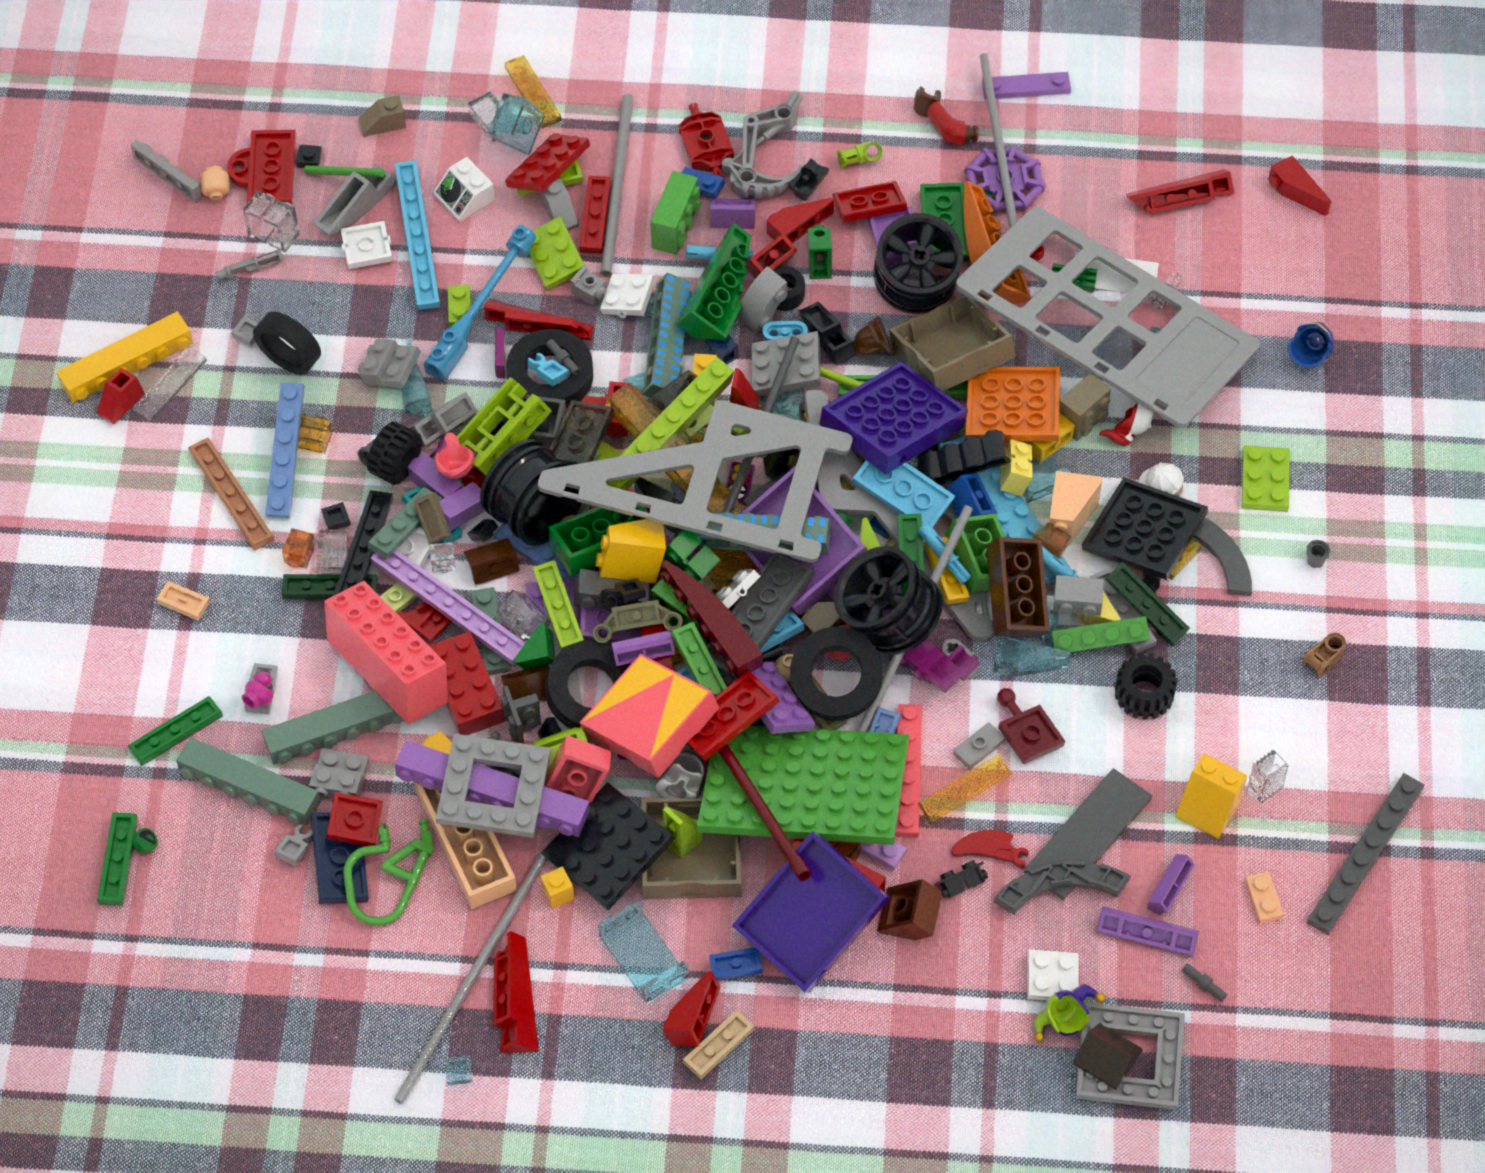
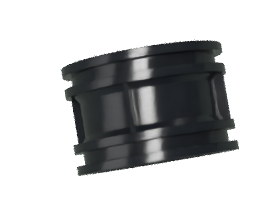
M925 213L904 215L890 223L879 239L873 268L874 283L880 296L895 309L911 314L928 313L939 305L946 303L956 289L955 284L959 278L963 261V247L958 234L946 221ZM908 241H917V243H912V244H910V245H908L907 242H908ZM930 244L935 246L940 251L934 252V250L930 247ZM889 252L902 255L903 263L888 268L885 257ZM935 264L950 269L949 274L940 282L937 281L930 271ZM910 272L919 274L920 287L905 284L903 281Z
M535 439L520 441L501 454L489 469L480 491V503L483 510L498 522L508 523L511 532L524 543L531 546L548 542V527L561 522L567 516L576 515L582 503L571 498L558 497L538 490V481L542 471L569 466L570 464L558 461L552 450ZM567 486L565 488V491L575 494H578L579 492L578 489L570 488Z
M890 546L869 549L853 559L840 575L834 592V605L839 617L850 628L864 635L878 652L889 655L905 653L925 641L935 629L943 607L942 594L938 585L925 572L920 570L916 563L902 550ZM908 581L905 594L896 593L897 586ZM892 607L894 608L889 614L883 617L882 609L888 610Z

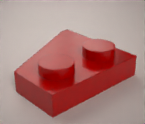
M427 603L417 605V609L405 614L403 611L398 613L420 637L430 644L453 623Z

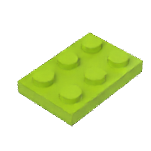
M561 216L533 230L536 240L531 246L530 256L548 291L573 278L585 266Z
M1243 446L1241 509L1288 512L1290 448Z

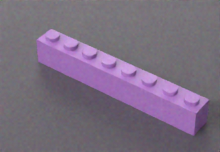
M406 740L395 762L396 776L406 782L412 781L421 784L426 789L442 791L449 754ZM474 763L466 800L514 808L520 778ZM544 786L537 825L542 828L558 830L566 836L573 835L579 837L589 814V801Z

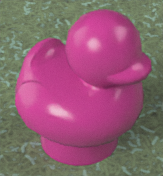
M267 672L254 674V680L247 682L245 685V693L241 698L244 704L252 710H255L258 706H267L273 699V691L267 689L272 682L271 675Z

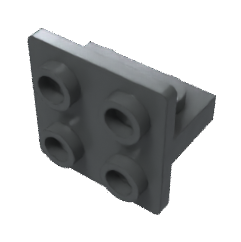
M503 686L504 695L500 696L505 721H508L510 725V736L512 741L517 740L518 743L524 744L523 730H532L541 725L538 697L535 693L513 700L508 686Z

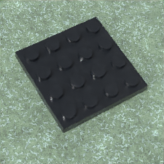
M1123 477L1082 542V550L1118 563L1124 562L1129 567L1167 580L1207 515L1208 507Z
M607 782L597 792L593 801L589 803V814L579 837L573 835L566 836L559 833L541 854L556 868L563 866L567 876L609 911L675 840V837Z

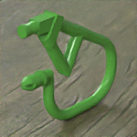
M428 819L419 820L420 840L414 839L384 860L380 868L384 872L407 881L396 909L387 916L372 917L359 909L355 901L352 879L353 866L360 857L369 854L388 853L390 851L391 839L389 838V827L386 823L383 824L384 829H382V823L378 827L379 844L381 845L361 847L348 857L343 870L346 899L351 913L358 920L368 925H386L394 922L403 914L427 859L431 856L435 847L432 843ZM416 851L419 853L412 872L395 866L412 852Z

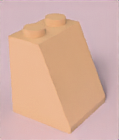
M1056 471L1047 537H1050L1052 531L1055 530L1051 540L1062 546L1068 540L1067 535L1062 533L1064 532L1070 538L1067 544L1070 546L1099 506L1103 477Z

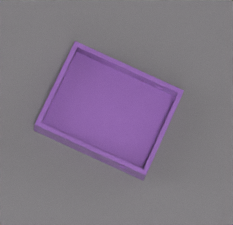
M796 466L741 514H776L781 516ZM815 488L806 517L822 516L829 518L832 532L828 555L820 554L818 561L814 563L791 558L814 568L815 571L814 576L791 606L800 616L804 614L808 607L814 605L836 586L840 575L853 559L868 550ZM745 551L760 570L773 554L772 552Z

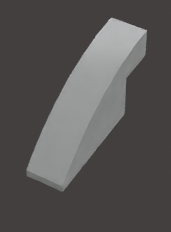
M375 164V165L372 167V168H380V169H383V168H381V167H380L379 165H377V164ZM384 170L385 175L383 178H364L353 171L313 223L330 236L340 232L342 228L349 227L368 213L397 182L396 179L386 170Z

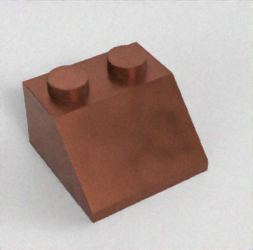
M923 879L888 887L886 894L890 899L882 908L878 932L911 940L933 936L942 892Z

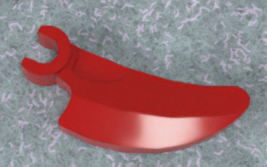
M983 830L971 833L960 839L952 847L951 853L956 857L965 855L992 857L1014 863L1016 867L1022 869L1025 868L1026 862L1019 860L1018 857L1021 855L1028 857L1029 850L1026 848H1014L1011 845L1013 834L999 830Z

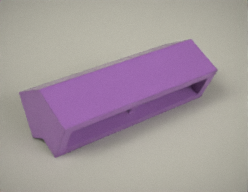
M671 631L612 643L616 666L633 663L640 654L650 659L675 654Z
M1176 854L1151 896L1147 909L1159 915L1168 913L1195 866L1188 855Z

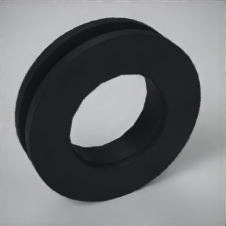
M543 329L527 334L514 344L507 357V379L511 377L527 391L525 395H532L533 393L540 397L565 400L566 409L579 403L587 395L593 383V361L590 350L580 338L567 331ZM551 339L561 349H565L571 355V360L580 369L579 374L574 376L571 373L568 379L553 387L551 385L539 384L533 381L527 374L529 358L535 361L537 353H541L544 356H555L546 346V343Z
M845 627L823 628L806 637L796 649L790 666L792 686L799 701L809 712L827 720H846L860 715L873 704L882 685V665L876 648L864 635ZM827 652H847L855 657L860 664V681L855 689L847 695L838 697L826 695L819 691L813 683V666Z
M581 641L566 647L555 657L546 675L544 692L549 709L568 728L581 727L579 722L592 708L579 704L570 695L567 686L569 675L580 667H596L607 673L614 684L631 663L616 666L613 647L606 643Z

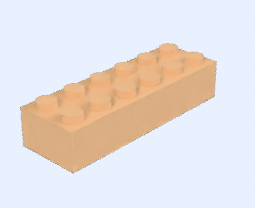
M414 782L417 796L471 909L517 891L515 876L494 833L436 824V815L442 791L426 789L421 784Z

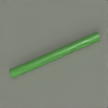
M306 165L304 168L305 174L350 176L353 171L362 177L383 178L385 175L384 169L312 165Z

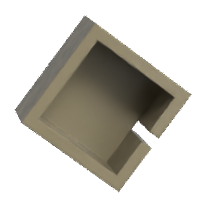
M1091 372L1059 400L1060 413L1075 425L1073 439L1076 441L1082 436H1087L1092 431L1093 426L1098 422H1103L1109 414L1108 407L1111 401V388Z

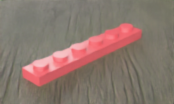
M898 704V714H901V718L897 727V734H909V745L895 837L918 838L922 705Z

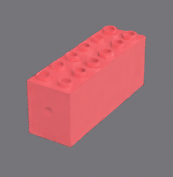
M365 581L324 601L327 641L407 724L448 704L446 663Z

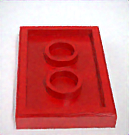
M896 181L832 194L834 204L843 223L908 210L907 202Z

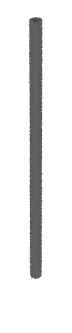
M792 336L762 411L772 412L800 341L795 336ZM754 456L743 458L722 512L732 513Z

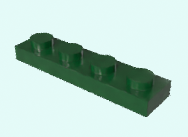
M1124 562L1120 563L1105 578L1141 616L1147 617V622L1171 646L1190 629Z
M283 574L282 598L329 599L334 595L341 574ZM368 574L365 582L377 593L378 576L376 574Z

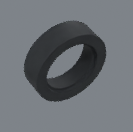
M268 312L253 330L254 340L260 350L271 361L289 372L306 374L321 356V348L315 337L302 324L283 313ZM280 337L287 341L293 348H291L284 341H282Z

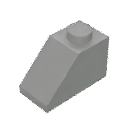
M556 179L544 192H540L541 202L551 220L561 216L568 230L579 227L570 196L561 179Z

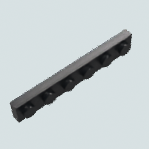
M369 491L334 595L362 581H366L371 566L370 558L375 554V552L368 549V542L385 525L393 501L392 493Z

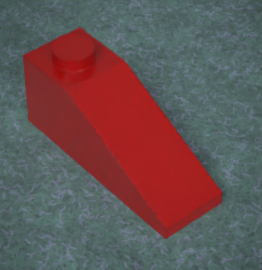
M1293 155L1271 166L1268 178L1269 183L1281 195L1324 216L1329 214L1331 200Z
M826 198L782 208L777 213L771 214L767 219V234L775 240L784 233L794 243L805 235L809 228L820 224L834 213V200Z
M735 368L730 403L762 411L763 407H759V396L742 371Z
M708 971L670 1010L668 1018L663 1024V1032L671 1046H699L720 990V985L712 971Z

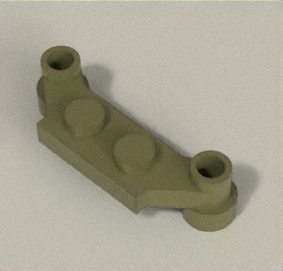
M659 600L612 607V613L602 624L594 628L593 637L599 643H606L611 640L616 631L656 624H664L667 630L673 631L682 627L683 618L679 613L672 612L660 605ZM673 617H676L678 619V624L676 626H673L671 624V619ZM602 629H606L608 632L605 638L601 636Z

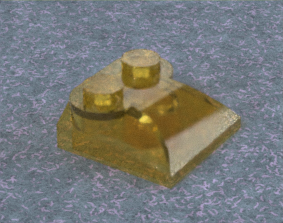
M711 549L720 559L708 572L712 593L715 595L724 585L728 587L733 582L732 576L738 570H745L746 568L755 570L753 561L745 551Z

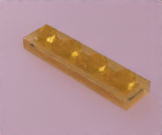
M522 55L504 62L506 71L541 128L543 129L562 121L561 114L526 57Z
M1000 754L921 800L918 802V805L931 824L1012 774Z

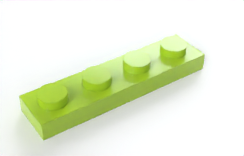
M555 560L532 567L561 650L574 643L584 641Z

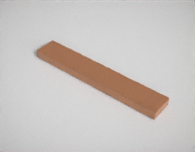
M209 437L188 447L193 459L252 549L255 551L275 541L274 536Z

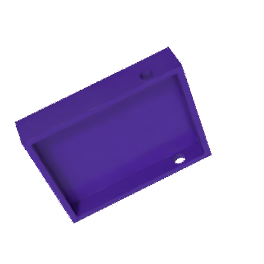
M901 361L823 406L819 425L850 434L853 438L851 449L884 474H887L964 428L968 410Z
M814 831L796 849L797 853L811 870V877L806 881H799L787 860L732 925L733 928L804 992H811L890 899L873 881L818 832Z

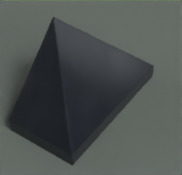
M790 449L767 454L763 458L765 475L772 480L796 466L800 451L798 449Z

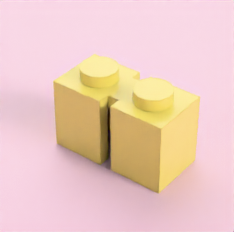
M1010 439L1008 445L1012 461L1000 466V490L1022 496L1033 478L1031 463L1032 445Z

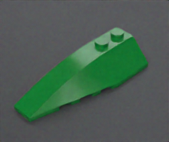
M735 223L730 226L708 262L676 324L693 338L724 341L741 309L742 302H740V296L744 289L742 282L743 277L746 275L747 268L745 267V262L749 255L751 235Z

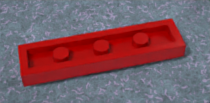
M588 176L579 246L580 252L602 253L611 177Z

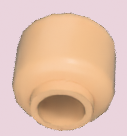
M210 166L201 174V192L209 197L210 200H221L223 196L229 193V174L222 167Z

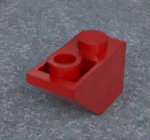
M120 368L105 383L97 414L110 423L115 424L145 394L138 378L125 369Z

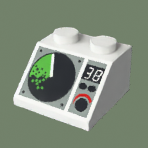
M468 157L449 167L433 191V195L459 222L495 200L493 183Z

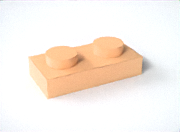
M167 581L156 599L157 604L197 621L200 620L210 604L208 597L170 581Z
M1270 872L1246 876L1245 884L1259 924L1283 919L1284 913Z

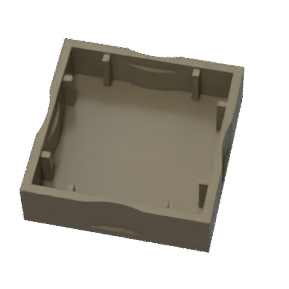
M964 294L939 305L928 313L916 316L889 329L893 351L911 369L941 391L954 387L1016 357L1012 335L1000 323L989 317L975 300Z
M641 798V809L663 827V809L666 806L685 813L689 818H694L698 821L702 798ZM702 833L703 841L682 859L668 847L642 874L643 899L742 897L740 835Z

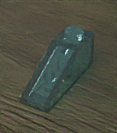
M1001 637L994 660L993 671L1003 676L1011 675L1018 677L1069 667L1071 652L1009 637Z

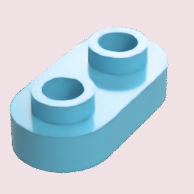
M772 321L763 327L764 341L794 336V334L808 333L806 324L801 321Z

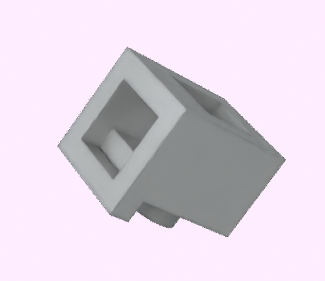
M583 266L570 280L571 293L592 306L598 300L603 299L607 291L606 281L588 271L586 266Z

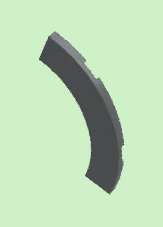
M1204 518L1193 537L1200 540L1202 545L1219 559L1226 577L1228 594L1251 596L1252 580L1250 570L1241 550L1223 529L1209 519Z
M1082 860L1057 861L1030 869L1028 873L1013 879L994 898V903L1015 915L1025 903L1035 896L1051 889L1068 886L1089 887L1101 890L1117 898L1129 882L1131 876L1104 864L1085 863Z

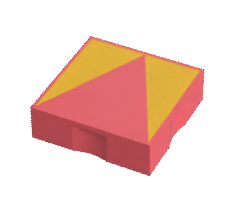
M640 654L579 723L588 740L612 753L626 757L637 767L659 778L681 753L685 744L717 712L719 706L711 690Z

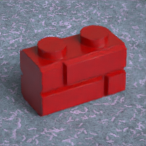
M782 233L775 241H772L749 259L746 268L756 279L767 266L772 270L780 268L795 255L797 249L788 237Z

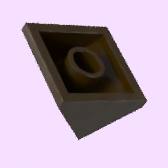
M1099 1023L1087 1033L1073 1064L1117 1090L1143 1049Z

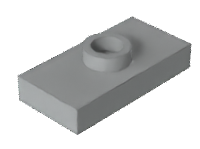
M988 722L954 749L953 754L970 770L1003 744L1005 737Z

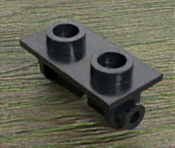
M975 860L961 865L963 870L954 874L953 870H950L940 875L941 880L934 884L942 885L943 888L940 891L943 898H951L965 891L962 885L964 880L968 889L984 883L988 875L985 869L981 870L979 867L984 864V861L976 864Z

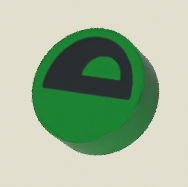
M148 828L138 830L132 837L134 847L143 854L150 853L158 845L157 836Z

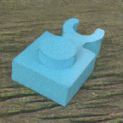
M541 353L536 354V361L531 358L528 359L527 366L531 370L536 371V376L552 387L568 377L569 370L554 359L546 361L545 356Z

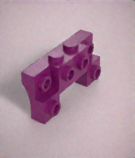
M926 639L914 649L905 652L900 665L904 668L908 666L918 680L924 679L929 684L933 683L946 693L959 679L964 681L980 663L975 655L971 657L967 654L962 645H959L947 657L942 650Z

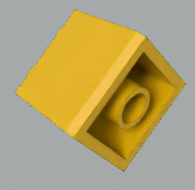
M643 519L609 526L606 535H603L601 538V553L596 555L595 565L599 567L600 577L621 580L638 578L640 582L655 584L666 551L664 525Z
M1203 753L1191 773L1175 817L1219 839L1241 803L1247 775Z

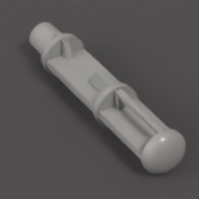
M276 249L275 251L225 266L223 270L216 271L215 274L218 280L224 278L231 279L235 273L245 270L251 272L282 262L283 255L279 249Z

